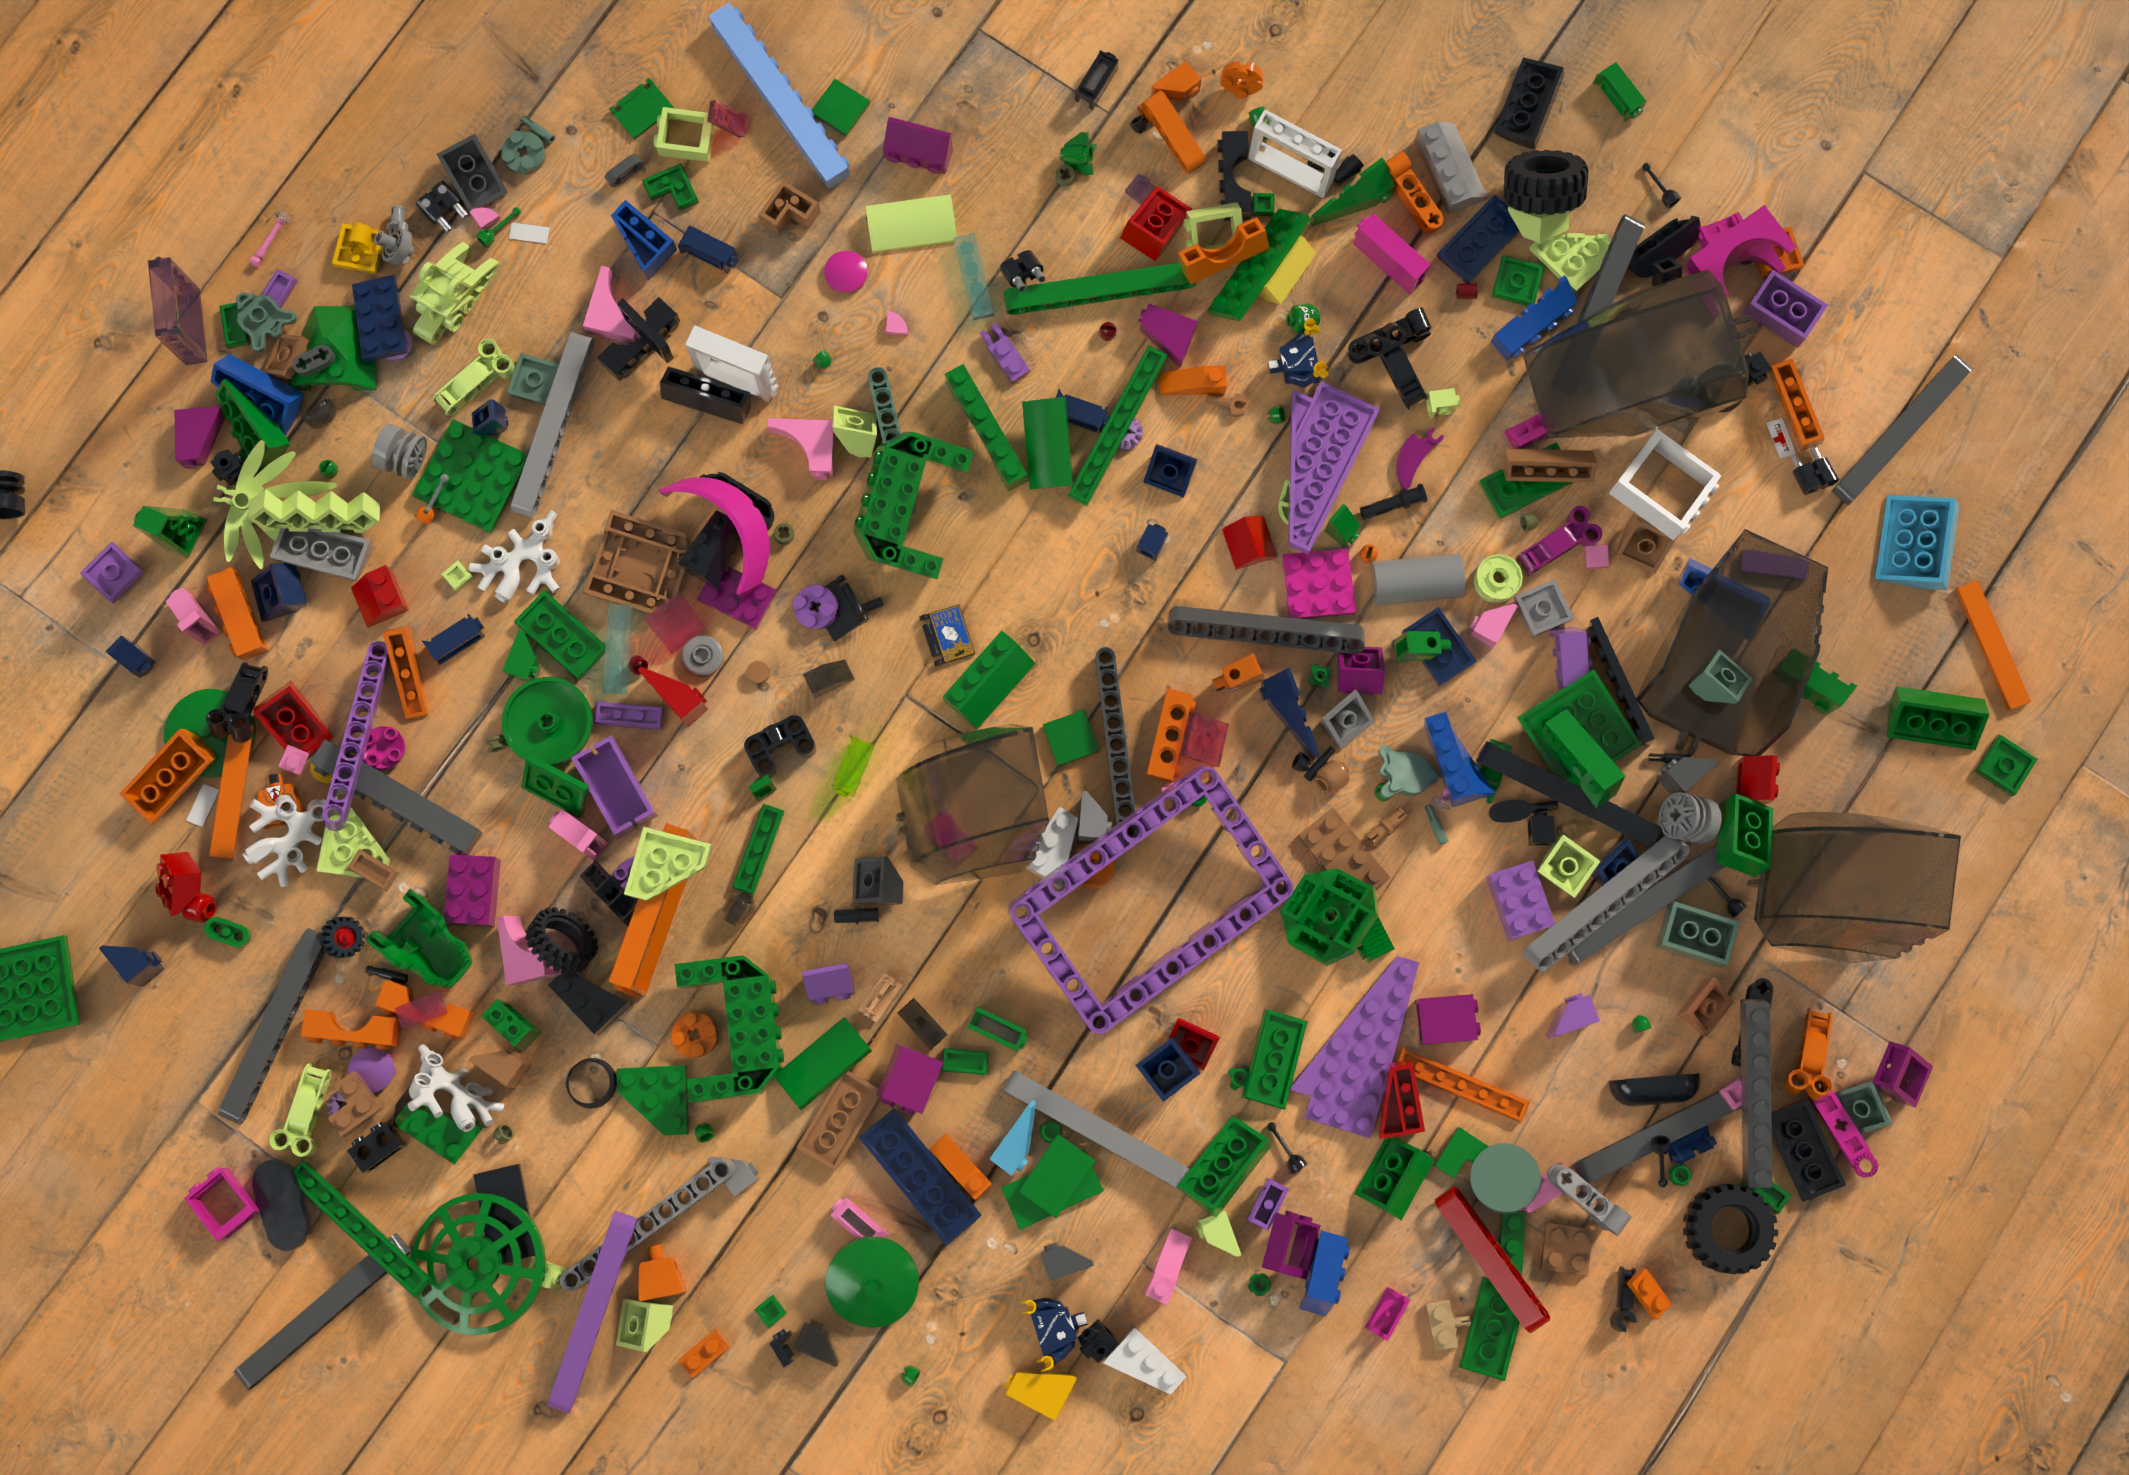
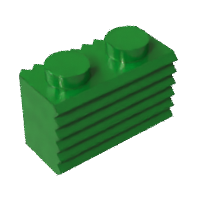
M1377 917L1357 948L1363 960L1367 959L1368 963L1395 949L1379 917Z

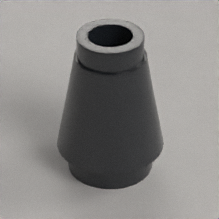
M1354 154L1347 156L1336 170L1334 181L1341 186L1359 174L1364 167L1361 160Z

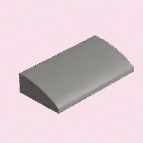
M281 528L269 558L357 581L366 566L373 545L370 540L340 532H322V529H308V532L289 531V528Z

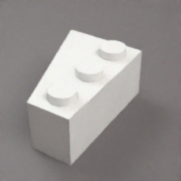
M1059 806L1024 861L1023 867L1043 879L1068 861L1079 818ZM1056 879L1053 882V886L1058 889L1063 885L1062 879Z
M1134 1326L1118 1343L1119 1345L1102 1361L1104 1364L1168 1394H1172L1186 1378V1375Z

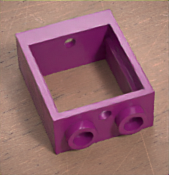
M1889 1041L1872 1083L1894 1101L1916 1108L1933 1066L1912 1048Z
M1286 1211L1285 1215L1275 1213L1262 1268L1307 1280L1321 1225L1312 1223L1313 1218L1294 1212ZM1296 1224L1298 1227L1287 1265L1284 1262L1293 1227Z

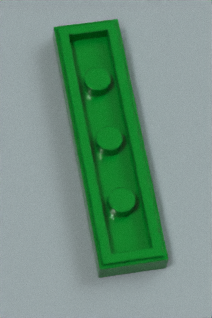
M766 804L762 805L733 883V889L755 895L783 819L784 810Z

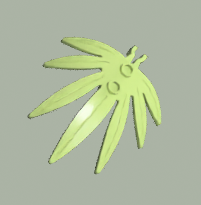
M263 440L259 441L244 462L235 490H227V488L217 485V489L223 490L224 494L231 495L233 498L214 497L213 501L226 502L231 505L224 530L226 561L230 562L237 551L240 538L239 527L241 526L246 547L260 569L264 568V555L260 539L252 525L253 522L248 519L250 500L265 489L277 498H288L298 490L306 496H311L337 488L336 483L303 481L280 484L264 489V484L275 479L289 466L296 452L292 451L275 459L254 477L264 457L265 442ZM275 528V531L262 530L272 540L276 541L281 528Z

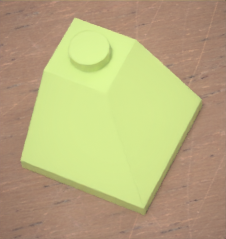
M833 406L832 431L849 454H854L861 458H871L877 436L876 414Z
M1561 835L1556 838L1555 843L1546 852L1537 872L1575 898L1600 863V860L1565 835Z
M623 1298L616 1345L647 1352L670 1329L673 1306L658 1302Z

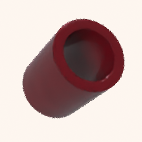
M1477 284L1456 285L1457 299H1477Z

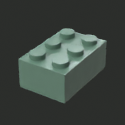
M1674 901L1667 905L1656 947L1722 968L1729 964L1740 922Z

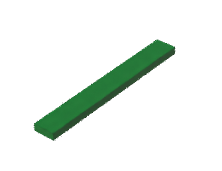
M1148 345L1074 482L1068 498L1086 507L1089 505L1168 357L1167 354Z
M302 1159L294 1168L300 1190L413 1297L417 1298L431 1282L432 1278L306 1160Z

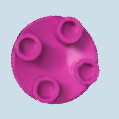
M841 251L835 253L828 259L825 265L824 274L826 281L831 289L840 292H851L861 289L867 278V265L864 259L855 252Z
M381 726L372 729L363 761L377 770H386L394 767L401 761L405 753V741L402 735L393 727Z

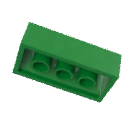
M1001 630L943 695V700L978 730L1036 663L1018 643Z
M1896 686L1889 704L1886 735L1888 738L1976 750L1990 713L1985 699Z

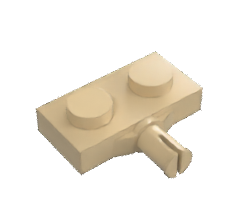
M1449 1299L1426 1303L1435 1351L1458 1347L1457 1327L1470 1326V1321H1465L1470 1320L1469 1315L1455 1318L1451 1311Z

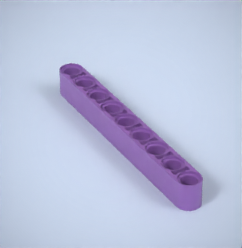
M382 641L372 642L368 647L325 802L323 819L326 827L331 831H340L346 825L389 667L390 659L386 643ZM378 652L384 653V655L380 657L374 656ZM372 672L379 673L375 677L368 676ZM366 692L373 693L370 697L363 696ZM361 712L368 713L365 717L357 716ZM356 732L362 733L358 738L352 737ZM349 753L357 754L354 758L346 757ZM345 773L351 774V777L348 779L340 778ZM339 794L346 795L342 800L335 799ZM333 815L340 816V818L336 821L329 820V818Z
M615 1211L612 1216L547 1404L548 1407L569 1414L572 1410L638 1220L636 1217Z

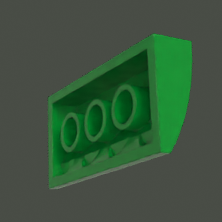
M1058 397L1022 402L1030 490L1073 486L1066 398Z
M1232 1115L1177 1187L1195 1203L1217 1218L1270 1149L1269 1139Z

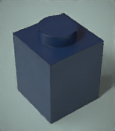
M1148 524L1137 545L1136 552L1156 561L1168 538L1166 529L1158 524Z

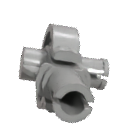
M400 205L391 207V222L386 225V234L379 231L374 238V243L382 246L381 254L383 260L394 265L407 264L414 250L412 235L408 231V223L404 222L405 208Z

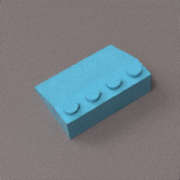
M1887 495L1875 575L1876 580L1922 589L1948 590L1960 508L1956 498Z

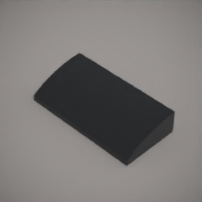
M1523 57L1495 127L1494 134L1515 144L1536 150L1564 78V67Z
M1807 1098L1771 1112L1773 1138L1802 1202L1846 1186Z

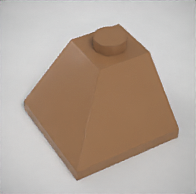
M1634 512L1624 530L1616 556L1656 573L1675 540L1673 541Z

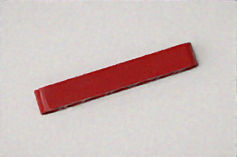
M1452 1186L1435 1198V1204L1525 1330L1533 1333L1549 1322L1551 1318L1546 1308L1457 1187Z

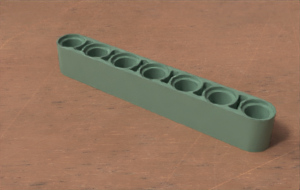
M875 367L869 371L868 380L882 442L885 443L889 438L901 434L887 372L881 367ZM877 376L884 378L881 383L873 382V379ZM881 397L889 399L884 404L878 402V399ZM886 417L894 419L890 424H884L882 421ZM916 499L911 514H913L917 509Z

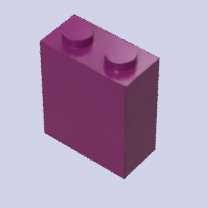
M1473 994L1415 1000L1420 1046L1476 1041L1478 1036L1481 1035L1480 1023L1476 1022L1475 1013H1478L1477 999L1473 998Z
M896 1044L876 1096L882 1098L881 1103L894 1107L895 1103L903 1106L901 1111L913 1116L915 1112L923 1114L943 1062Z

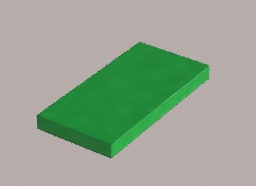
M1557 442L1543 448L1545 450H1561ZM1503 469L1479 480V484L1499 520L1574 483L1506 481Z
M545 590L514 621L519 628L578 681L609 650L600 639Z
M1264 1009L1241 1098L1283 1110L1286 1109L1308 1021Z
M843 1017L783 1067L775 1078L797 1107L803 1110L871 1053L872 1050L849 1021Z
M1093 1166L1062 1210L1104 1191ZM1029 1175L1001 1187L1020 1230L1051 1216V1214L1018 1192Z
M1482 1276L1459 1368L1505 1381L1520 1322L1487 1277Z

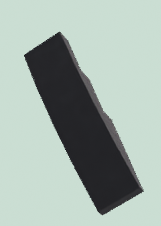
M595 860L580 877L626 926H629L637 902L632 897L624 895L625 889Z

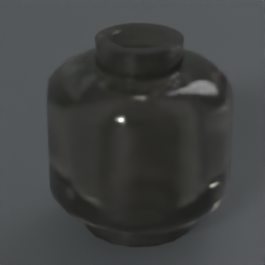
M744 891L739 893L733 892L722 907V911L726 915L724 919L734 926L737 923L746 924L756 909L754 898Z

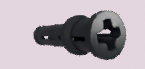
M1420 483L1415 488L1406 491L1402 489L1397 495L1360 507L1359 509L1365 521L1402 507L1408 509L1410 505L1421 501L1425 503L1427 502V495L1423 485Z

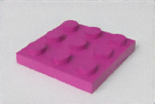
M1348 548L1309 552V554L1302 552L1282 555L1289 618L1310 619L1356 613Z

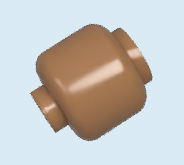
M1331 760L1317 771L1316 784L1323 792L1334 794L1348 784L1349 769L1344 763Z

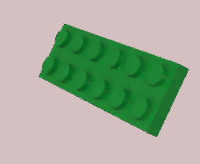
M1278 209L1265 227L1269 249L1241 261L1237 265L1234 273L1226 281L1224 287L1208 308L1209 313L1213 316L1240 322L1311 221L1310 216L1307 213Z

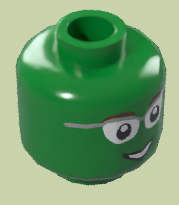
M1309 303L1294 305L1290 309L1289 314H1287V325L1295 333H1299L1302 330H1306L1304 323L1309 318L1314 319L1318 326L1320 324V313L1317 308Z

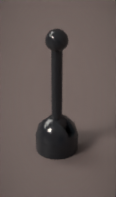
M1644 163L1642 169L1648 172L1662 190V202L1666 208L1669 209L1681 200L1678 192L1672 189L1667 190L1650 169V164Z
M1712 877L1707 879L1728 901L1727 910L1733 918L1747 907L1742 900L1738 898L1731 899Z
M1274 1122L1268 1123V1130L1274 1133L1289 1156L1287 1165L1291 1173L1294 1174L1308 1165L1301 1155L1291 1152L1277 1131L1276 1124Z
M1659 1135L1652 1138L1651 1146L1653 1152L1659 1155L1660 1179L1658 1185L1666 1187L1664 1155L1670 1151L1671 1146L1668 1137Z

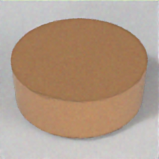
M754 661L748 666L747 676L751 682L762 684L768 680L770 671L764 662Z

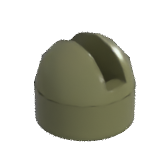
M1526 513L1520 516V524L1523 531H1530L1537 527L1539 520L1535 514Z
M505 1123L499 1125L493 1132V1138H496L499 1144H505L514 1137L513 1129Z

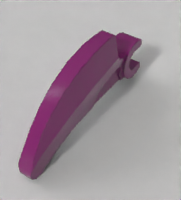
M1431 428L1426 433V438L1419 439L1415 434H1412L1403 444L1396 466L1397 477L1402 489L1408 490L1411 487L1415 472L1422 460L1434 445L1439 444L1443 440V435L1438 439L1432 438L1431 435L1435 430L1434 428Z

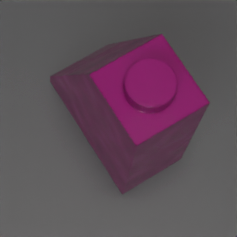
M1148 304L1146 310L1142 309L1138 319L1141 322L1140 330L1167 354L1177 366L1182 367L1197 327V321Z
M217 406L174 410L175 461L186 469H195L198 465H205L225 420L222 409Z

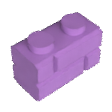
M1266 1178L1252 1206V1211L1249 1212L1246 1220L1269 1231L1274 1221L1275 1213H1278L1289 1188L1270 1178Z

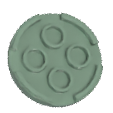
M1502 1143L1484 1149L1476 1157L1471 1167L1470 1182L1475 1196L1486 1208L1497 1213L1510 1214L1519 1212V1210L1524 1209L1535 1200L1540 1189L1541 1175L1538 1164L1530 1153L1519 1146Z

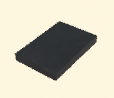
M622 298L617 303V306L624 320L666 363L673 360L674 357L664 339Z

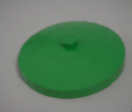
M540 677L521 685L509 697L502 714L504 738L512 751L525 761L529 755H532L551 766L570 761L571 757L580 753L589 741L593 728L592 709L585 695L572 683L556 677Z
M203 689L185 696L173 707L165 723L164 744L179 729H185L198 736L212 749L215 754V760L199 776L202 778L222 776L228 736L221 739L212 737L206 721V715L211 710L221 709L228 694L224 690ZM252 713L249 722L250 725L254 726L250 753L256 738V725Z
M874 1236L858 1238L842 1246L832 1257L825 1278L826 1294L833 1309L846 1321L868 1328L883 1327L901 1319L913 1306L919 1285L918 1270L911 1255L896 1242Z

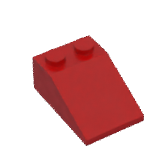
M1156 186L1128 220L1120 239L1152 260L1157 261L1183 225L1184 219H1187L1186 211H1191L1192 208Z
M643 667L638 669L647 682L687 727L708 710L705 706L707 700L696 687L692 690L685 683Z
M291 680L254 707L253 714L284 750L287 745H290L310 755L321 746L324 740L329 741L333 738V735L308 700Z

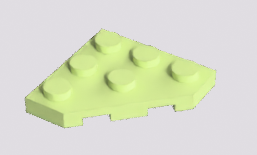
M1584 233L1559 234L1541 243L1534 242L1529 250L1557 278L1560 279L1565 275L1575 294L1598 273L1611 238L1607 234H1597V236L1585 235Z
M350 808L346 825L342 830L331 831L325 826L317 872L362 878L347 868L359 849L389 866L390 859L357 812ZM333 815L329 818V820L336 821L340 818V816Z
M643 827L624 895L646 901L651 900L705 869L712 845Z

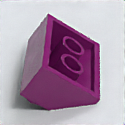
M893 117L888 118L883 145L884 158L893 163H906L912 168H925L934 174H946L953 152L951 133Z

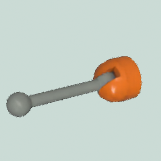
M447 474L440 476L441 481L428 505L421 506L416 511L414 517L425 524H431L434 518L432 506L444 483L449 481Z

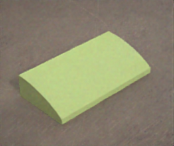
M951 194L866 206L872 253L957 241Z

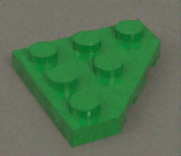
M687 1065L617 1069V1092L664 1136L688 1134Z

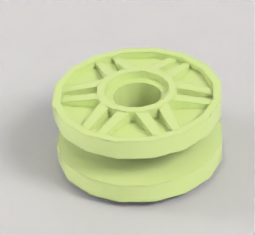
M1497 554L1489 556L1481 562L1474 572L1473 585L1480 598L1489 603L1499 604L1508 601L1518 592L1522 585L1523 575L1520 566L1514 559L1506 555ZM1493 575L1500 576L1502 583L1495 582Z

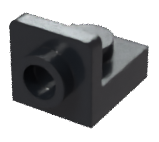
M785 1329L779 1331L772 1336L774 1341L770 1343L783 1368L794 1362L791 1358L794 1356L792 1349L788 1343L784 1345L782 1342L794 1334L792 1330L787 1333Z

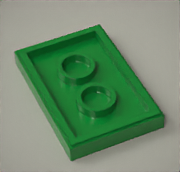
M529 755L525 761L521 784L522 789L577 818L583 815L589 785L532 755Z
M1057 1134L1018 1192L1057 1218L1096 1160Z

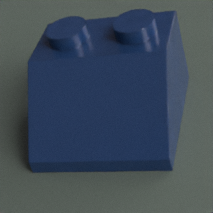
M288 563L271 564L251 580L262 622L295 613L307 604L306 595L300 582V573L295 565Z
M105 945L99 948L128 984L143 987L164 970V967L160 964L162 959L154 951L149 952L146 949Z
M1172 1037L1135 1064L1163 1102L1200 1075L1197 1066Z

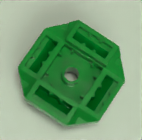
M1338 868L1304 874L1280 911L1288 944L1325 966L1354 954L1379 915L1376 890L1367 883Z

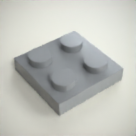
M1555 579L1514 597L1532 637L1574 619Z

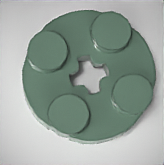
M513 131L502 146V159L512 172L527 175L529 172L537 171L542 167L546 159V151L543 142L534 133ZM526 149L529 152L528 155L520 157V150Z

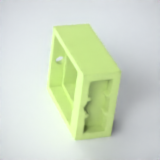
M663 107L662 114H659L657 118L659 132L658 135L655 134L654 147L657 149L659 156L710 162L716 128L714 114ZM669 119L703 124L700 146L691 147L665 143Z
M1236 202L1186 211L1187 219H1184L1185 231L1189 232V240H1186L1187 248L1198 244L1196 227L1198 222L1230 217L1233 237L1237 226L1243 223L1239 204ZM1226 243L1205 246L1202 248L1216 249L1223 246Z

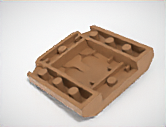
M610 510L604 534L583 594L659 617L676 600L684 577L685 569L678 562L688 550L686 534Z

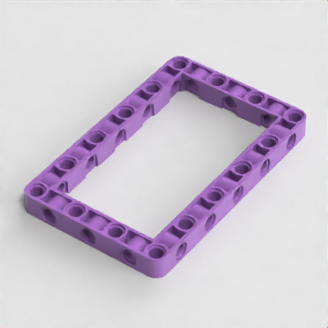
M1198 766L1012 900L1008 906V914L1086 1026L1096 1034H1103L1287 900L1292 895L1294 886L1219 774L1213 768ZM1204 772L1209 773V780L1206 783L1201 782V775ZM1204 795L1213 807L1211 810L1223 828L1236 841V847L1249 866L1255 869L1262 879L1261 887L1249 896L1245 895L1214 922H1208L1188 937L1189 940L1177 949H1172L1151 964L1152 967L1140 976L1136 975L1122 985L1103 1003L1099 1002L1038 915ZM1171 798L1173 805L1169 810H1165L1164 802L1166 799ZM1229 809H1233L1234 817L1227 820L1226 812ZM1135 825L1136 833L1133 836H1128V827ZM1258 845L1259 853L1252 857L1251 849ZM1099 852V860L1096 863H1091V854ZM1056 879H1062V887L1054 890L1053 882ZM1283 882V890L1277 893L1276 885ZM1019 906H1025V914L1017 917L1015 914L1016 909ZM1247 908V917L1240 919V911ZM1207 935H1211V943L1204 946V938ZM1045 943H1051L1052 948L1048 953H1042L1041 951ZM1175 962V969L1172 972H1167V965ZM1076 979L1077 986L1069 990L1067 988L1068 982ZM1139 989L1138 997L1130 999L1131 991ZM1097 1016H1102V1023L1098 1026H1094V1018Z

